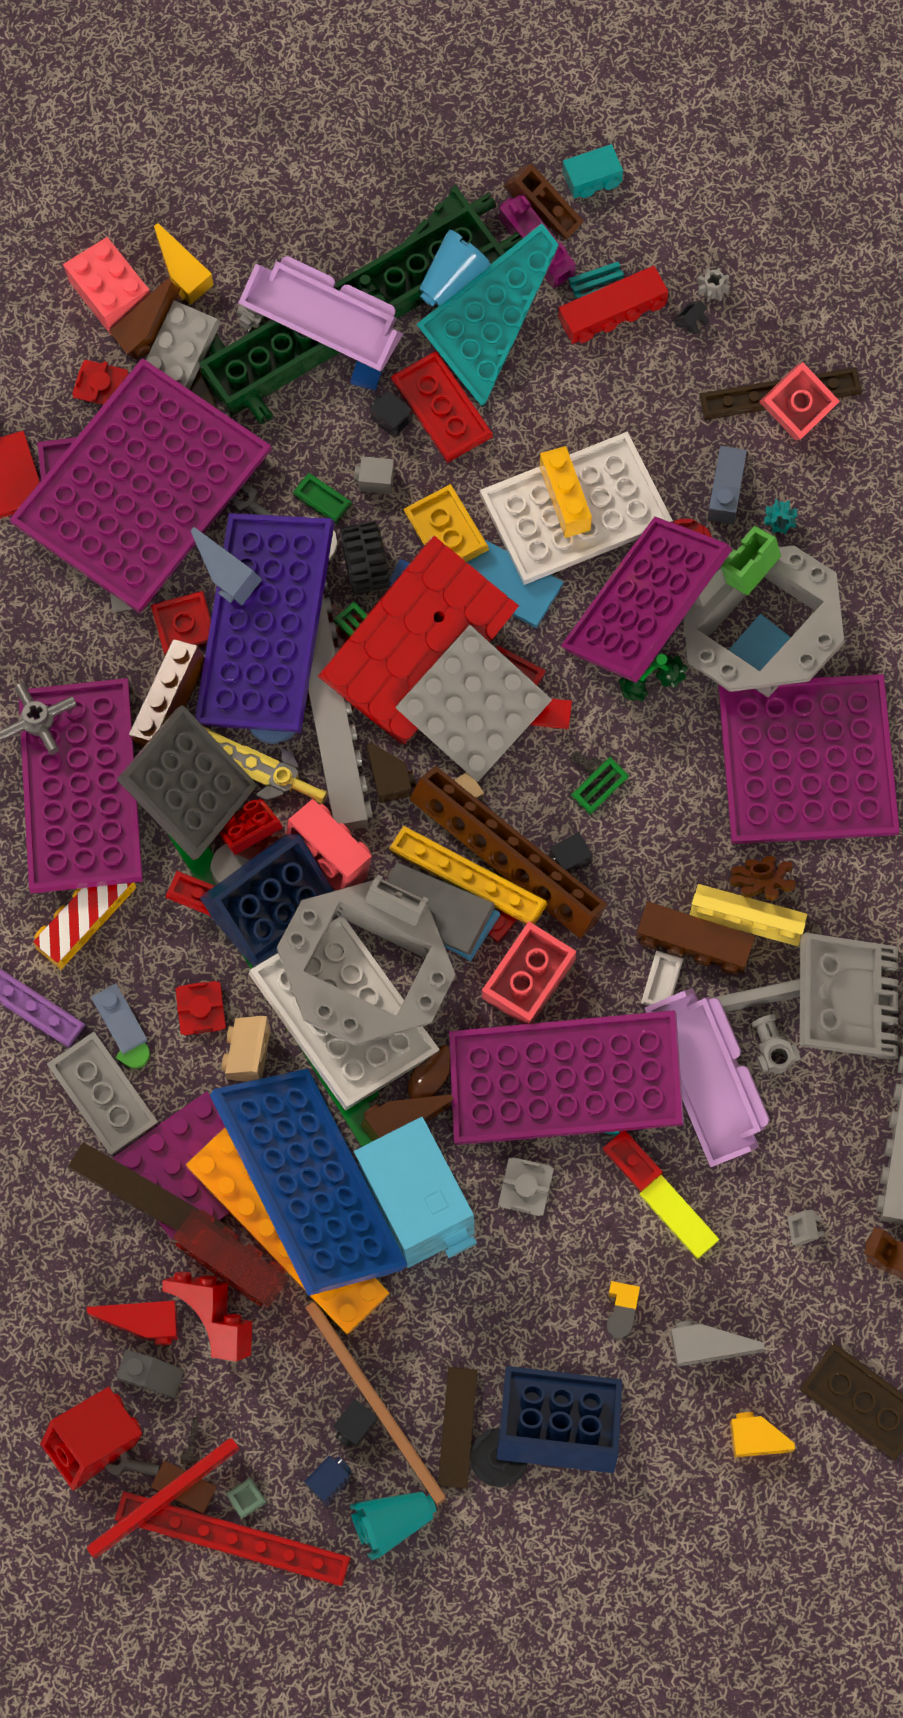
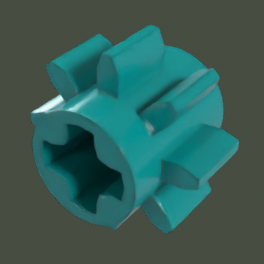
M776 499L772 507L766 506L767 516L764 517V524L771 525L773 534L776 531L787 534L790 526L796 527L797 509L790 508L789 500L785 503L779 502Z

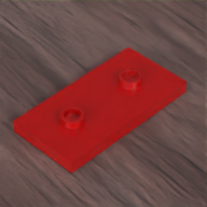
M437 350L391 376V381L412 409V412L447 463L493 437L492 431Z

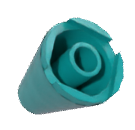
M422 1491L359 1501L350 1505V1509L356 1510V1513L351 1514L354 1527L361 1544L363 1545L364 1542L365 1544L368 1543L372 1552L367 1553V1556L372 1561L379 1559L432 1521L433 1513L436 1512V1506L430 1495L426 1496Z

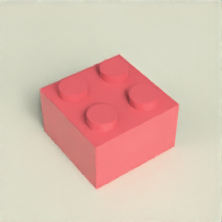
M803 362L797 364L759 401L796 441L802 439L840 402Z

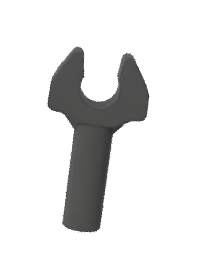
M241 487L242 492L249 497L247 501L242 502L235 496L232 499L234 507L239 513L251 511L255 515H272L257 503L258 492L253 487Z
M127 1451L120 1455L121 1463L119 1465L108 1464L105 1466L109 1473L120 1477L127 1470L156 1477L160 1469V1465L131 1458Z

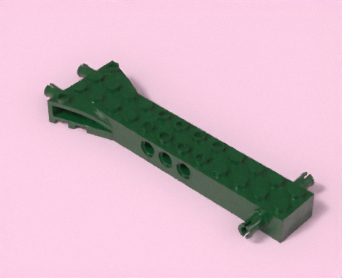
M454 185L442 203L439 202L434 207V212L427 220L424 219L401 245L337 281L334 288L340 291L344 285H350L380 299L395 308L396 313L394 317L398 319L425 303L420 297L422 292L419 288L449 230H453L462 236L460 241L463 240L468 244L471 243L491 264L523 238H518L520 234L516 232L498 243L479 218V216L496 208L493 197L489 198L491 194L486 193L469 204L458 187ZM271 320L227 347L216 332L209 347L212 355L199 362L203 379L229 417L249 407L257 422L265 424L263 418L265 417L268 422L273 417V413L268 409L262 398L340 352Z

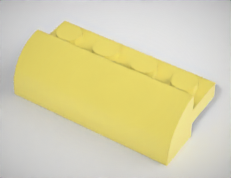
M701 884L697 886L690 911L692 916L798 947L800 935H803L807 918L806 913L746 898Z

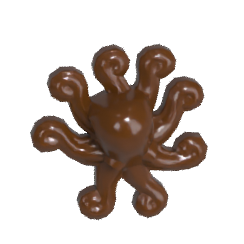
M766 856L762 859V862H758L755 859L745 861V867L735 866L731 869L733 877L730 878V885L732 887L744 886L741 888V894L746 898L765 893L766 899L776 900L779 897V890L775 888H780L785 892H791L796 888L794 880H783L786 872L793 870V863L783 861L775 871L776 858L774 856Z

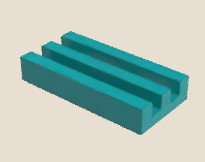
M615 262L569 278V284L575 298L578 299L596 290L580 295L582 291L617 279H624V273L620 269L619 262ZM615 272V273H613V274H610V275H607V276H604V277H601V278L592 280V279H594V278H597V277H600V276H603V275H606V274Z

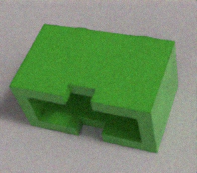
M756 526L742 539V545L738 550H733L721 565L726 584L746 595L750 594L781 557L776 537Z

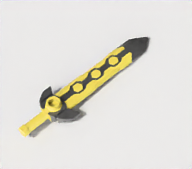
M203 726L253 780L267 786L257 793L258 797L266 801L283 798L284 794H290L294 789L321 804L325 802L328 795L327 791L320 790L299 780V767L292 752L281 749L282 762L280 763L278 760L250 747L238 744Z

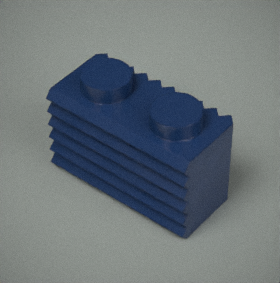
M329 1455L304 1482L307 1488L326 1506H330V1501H334V1497H338V1493H342V1488H347V1484H351L349 1475L352 1471L339 1456L334 1460Z

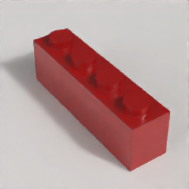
M651 266L560 306L558 319L572 344L578 341L585 343L591 340L596 333L601 331L605 333L610 332L619 323L626 320L633 322L642 313L649 310L652 312L660 310L667 303L668 289L655 266Z

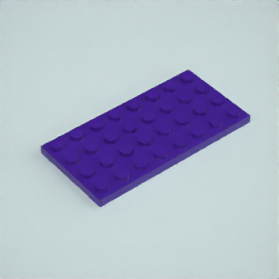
M229 513L223 549L252 569L262 580L243 605L235 600L231 603L218 594L220 588L218 586L216 588L195 719L202 726L301 733L335 524L331 518Z

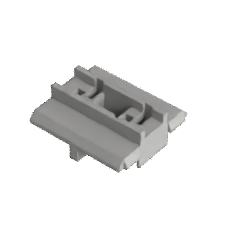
M509 1158L498 1206L536 1216H543L554 1168L523 1159Z

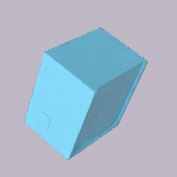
M423 1117L354 1151L359 1161L360 1172L407 1263V1268L445 1250L448 1258H451L477 1244L476 1239L472 1236L475 1234L474 1214Z

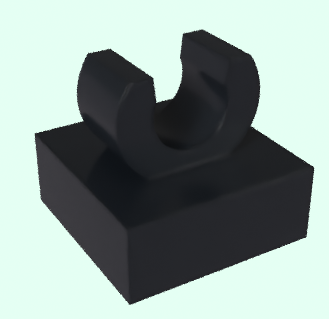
M701 300L689 302L672 321L679 328L687 327L690 333L698 334L700 330L696 327V321L698 320L703 325L709 323V319L703 314L707 307Z

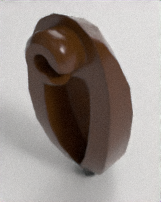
M447 1045L439 1047L440 1050L415 1068L408 1084V1095L411 1099L434 1096L443 1087L451 1067L450 1048Z

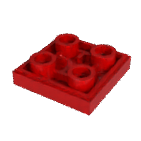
M262 799L246 803L243 809L231 817L218 835L230 851L236 855L279 831L283 826Z

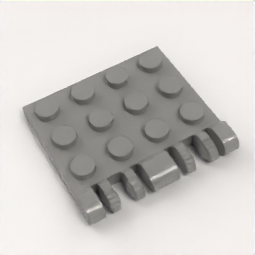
M812 933L800 935L801 1047L874 1056L878 1059H898V1046L883 1044L897 1043L898 1035L881 1032V1026L894 1027L898 1025L897 1017L881 1015V1013H898V992L881 989H895L898 987L897 979L881 977V971L894 972L898 970L897 962L886 961L898 960V947Z

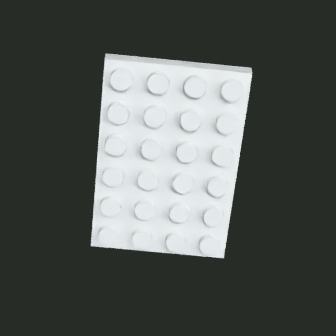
M628 432L570 454L592 515L591 531L567 538L564 537L539 467L480 490V497L523 585L637 540L654 516L673 523Z
M341 916L333 920L306 972L397 1016L404 999L347 920ZM279 954L272 956L249 971L252 980L345 1111L414 1069L440 1050L423 1026L395 1034L392 1040L384 1037L361 1045H352L303 1021L294 994L289 991L291 986Z

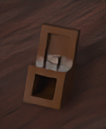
M874 1227L871 1236L865 1244L864 1254L868 1257L866 1262L903 1279V1242L895 1240L884 1229Z

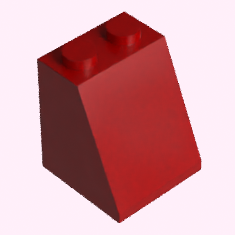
M108 1386L52 1419L40 1445L72 1491H75L105 1469V1466L112 1464L121 1457L120 1455L136 1446L142 1432L138 1421L134 1417H130L125 1410L121 1397L116 1393L114 1394Z

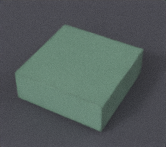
M251 1477L226 1493L241 1519H244L267 1503Z

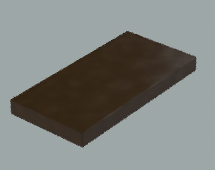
M833 1342L798 1390L895 1462L903 1451V1393Z

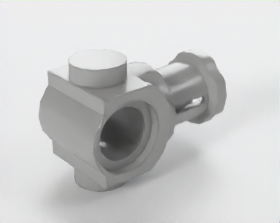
M775 1014L761 1017L751 1023L752 1027L757 1030L762 1042L759 1045L762 1056L757 1057V1062L761 1072H767V1074L771 1072L776 1074L787 1071L789 1066L794 1065L796 1061L800 1060V1054L796 1045H791L785 1036H780L774 1022L776 1020ZM780 1053L784 1055L786 1062L776 1064L773 1062L771 1055Z

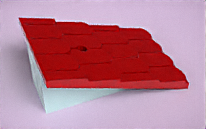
M432 536L317 677L397 742L404 745L418 728L395 708L397 704L469 625L490 642L519 605L508 598L506 594L466 563L465 560L436 536Z

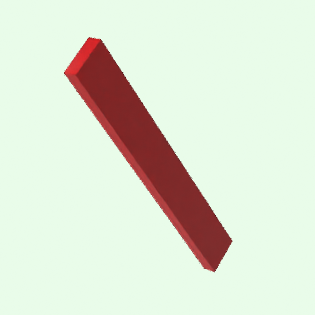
M123 1491L114 1520L121 1521L149 1498ZM170 1504L138 1527L343 1587L351 1557Z

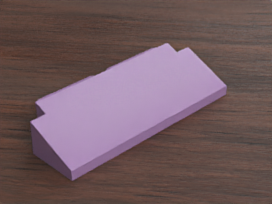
M289 256L283 257L281 262L276 261L273 270L255 264L238 302L239 304L374 369L383 370L404 334L392 328L397 320L394 317L396 310L392 305L350 285H344L339 291L334 288L336 282L333 277Z
M691 988L644 1007L646 1013L676 1011L682 1100L710 1167L759 1148L754 1134L765 1129L764 1126L769 1123V1116L750 1070L746 1066H739L736 1060L741 1055V1049L721 1001L717 998L711 999V997L698 1001L694 989Z

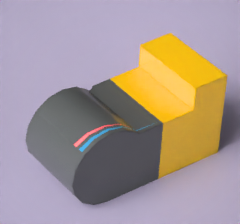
M611 1281L608 1296L615 1297L616 1301L613 1314L608 1318L606 1331L614 1340H624L631 1333L640 1290L639 1286Z

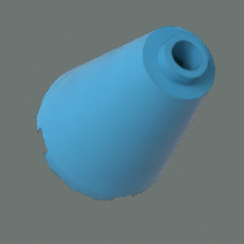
M449 230L445 235L419 288L422 292L420 297L432 307L435 303L441 306L491 265L489 260L471 243L468 244L463 240L460 241L462 236L453 230Z

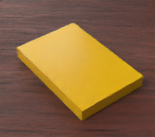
M451 484L403 509L423 545L432 536H436L465 562L489 551L487 543Z

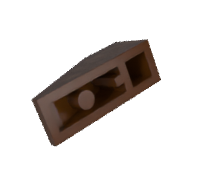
M532 163L519 168L503 185L513 198L520 194L524 195L542 222L566 240L584 222Z
M171 279L165 280L109 330L123 350L135 360L149 354L173 301H176L181 288Z
M451 1094L388 1101L382 1106L375 1104L364 1112L365 1117L361 1127L373 1142L420 1117H423L425 1123L429 1122L448 1109L454 1098Z

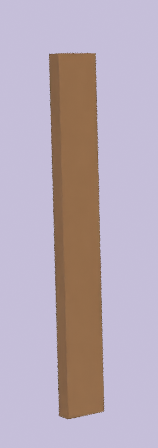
M313 1301L305 1307L307 1313L375 1415L378 1416L379 1421L428 1494L432 1497L436 1506L445 1502V1494L317 1303Z

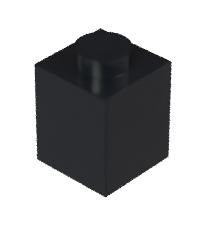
M389 390L383 396H377L371 403V419L394 438L413 420L412 409Z
M580 832L551 846L549 850L550 858L570 874L592 863L593 855Z
M354 1398L333 1425V1429L337 1432L334 1437L347 1448L351 1444L357 1448L378 1422V1416Z

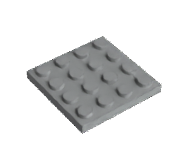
M469 625L395 708L478 782L552 699Z

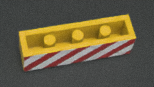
M135 882L76 889L72 895L73 899L67 906L62 905L55 912L54 920L48 926L44 925L37 931L33 941L35 948L61 970L136 889Z

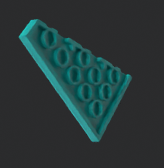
M540 224L494 261L488 269L416 324L481 407L488 400L559 247L558 242L543 224Z

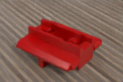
M84 360L75 382L76 386L72 393L73 398L104 405L128 376V370L110 366L105 361L102 364Z
M201 982L175 988L181 1035L226 1029L220 982Z

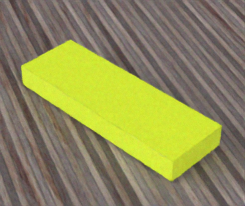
M662 1175L640 1192L641 1198L697 1260L719 1241V1238Z

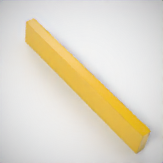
M405 826L402 827L389 848L391 852L457 888L494 903L495 908L525 924L529 921L535 925L547 906V902L544 899Z

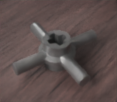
M24 683L16 685L15 690L24 708L20 715V721L0 730L1 742L26 731L34 736H40L49 754H56L59 751V747L49 730L55 716L77 706L73 696L48 707L41 702L33 701Z

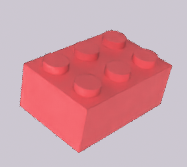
M108 237L63 264L69 282L110 335L112 334L109 330L151 294L149 288Z
M312 799L288 819L286 834H300L334 891L361 884L367 878L372 858L370 850L364 843H358L344 824H338L331 817V813L323 804L319 805Z
M528 921L482 989V999L521 1024H533L575 962L576 951Z

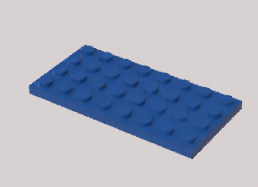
M309 1069L216 1088L211 1092L210 1097L308 1296L399 1272L407 1266Z

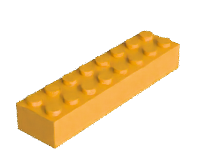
M224 1128L186 1164L187 1169L305 1291L226 1128ZM376 1278L310 1295L309 1297L348 1336L389 1296V1292Z

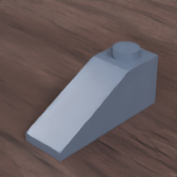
M720 446L707 520L734 525L747 450Z
M193 527L191 530L192 536L212 581L220 588L218 594L230 603L235 600L243 605L262 579L252 569Z

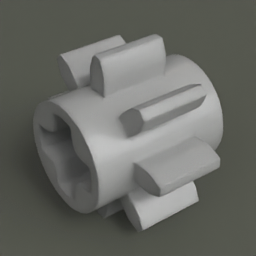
M707 268L705 277H698L697 284L700 285L698 294H704L707 297V302L716 298L718 301H721L722 293L729 294L730 286L727 284L729 275H723L720 272V268L717 270H709Z
M240 305L237 310V316L240 317L239 321H241L240 326L249 332L252 328L255 329L263 326L269 319L243 305Z

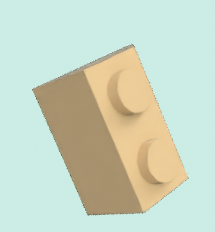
M267 1016L235 1018L234 1027L229 1026L227 1043L231 1045L229 1054H224L222 1061V1071H226L225 1074L228 1080L248 1082L262 1079L271 1031Z

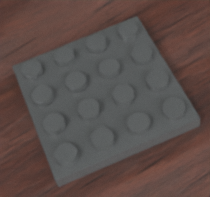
M183 705L171 714L116 779L192 860L201 856L257 787L254 780Z

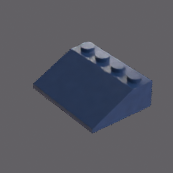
M285 834L202 895L200 899L215 923L249 963L256 967L278 953L277 946L300 902L308 898L333 892V889L300 834Z
M506 1366L496 1459L614 1473L619 1454L622 1379Z

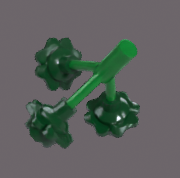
M659 654L653 659L637 683L624 677L620 678L618 683L621 686L620 690L624 698L642 702L648 695V691L645 688L646 678L654 669L659 670L655 676L661 681L663 687L670 685L676 688L679 682L686 679L684 672L687 671L688 667L682 663L679 656L673 658Z

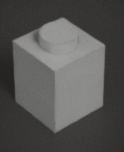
M362 456L361 465L355 466L354 482H359V491L392 494L395 470L394 459Z

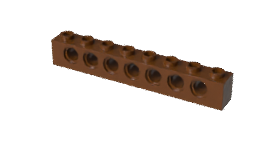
M437 766L433 767L419 779L409 799L511 883L544 899L547 902L544 910L580 939L596 925L608 905Z

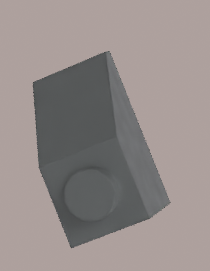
M126 1349L116 1378L122 1383L176 1399L185 1370L156 1358Z

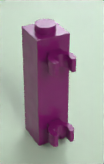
M520 194L514 199L509 198L499 207V220L511 236L518 232L520 234L518 238H524L540 224L546 227L531 208L530 202L524 195ZM558 242L559 247L544 277L553 289L575 276L576 264L568 255V251L561 242Z

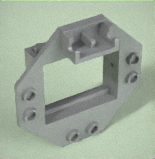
M796 546L779 547L781 557L764 578L815 612L761 671L709 638L713 631L746 597V594L726 584L721 566L684 616L688 664L730 692L756 689L769 697L779 685L809 682L845 643L837 573Z
M377 875L374 880L302 900L277 946L279 957L291 986L289 991L294 994L303 1021L355 1046L384 1037L392 1040L395 1034L431 1024L456 975L429 909V899L426 897L422 899L383 880V877ZM335 915L341 916L347 921L425 958L397 1016L306 972Z

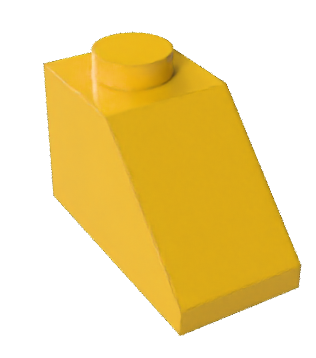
M754 1412L736 1414V1419H731L730 1421L734 1458L789 1453L795 1450V1443L762 1416L754 1417Z

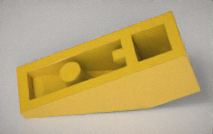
M157 223L154 226L156 238L169 278L181 288L177 298L180 301L185 299L191 305L214 285L212 273Z

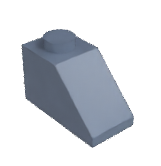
M116 983L91 997L122 1054L148 1041Z

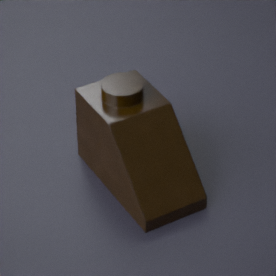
M367 744L368 757L379 803L411 797V788L416 787L413 771L407 772L405 762L375 744Z

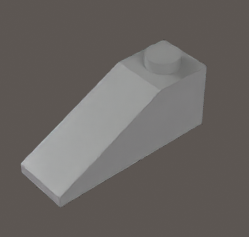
M693 1321L676 1323V1328H672L670 1331L676 1367L762 1353L765 1349L763 1342L703 1324L693 1325Z

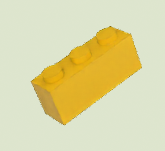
M564 446L540 453L539 468L564 537L567 538L591 531L592 515L567 447Z

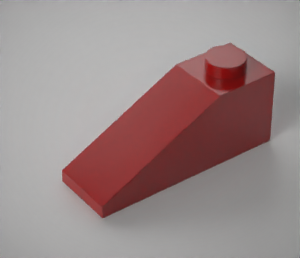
M175 1301L87 1307V1313L90 1317L149 1342L154 1341L155 1346L172 1345V1340H179L177 1304Z

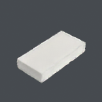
M656 951L641 1005L647 1007L673 996L684 958Z

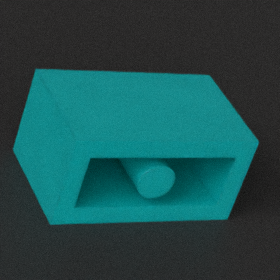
M612 144L563 160L562 173L573 199L580 196L581 198H588L595 191L604 188L611 190L622 183L623 169Z

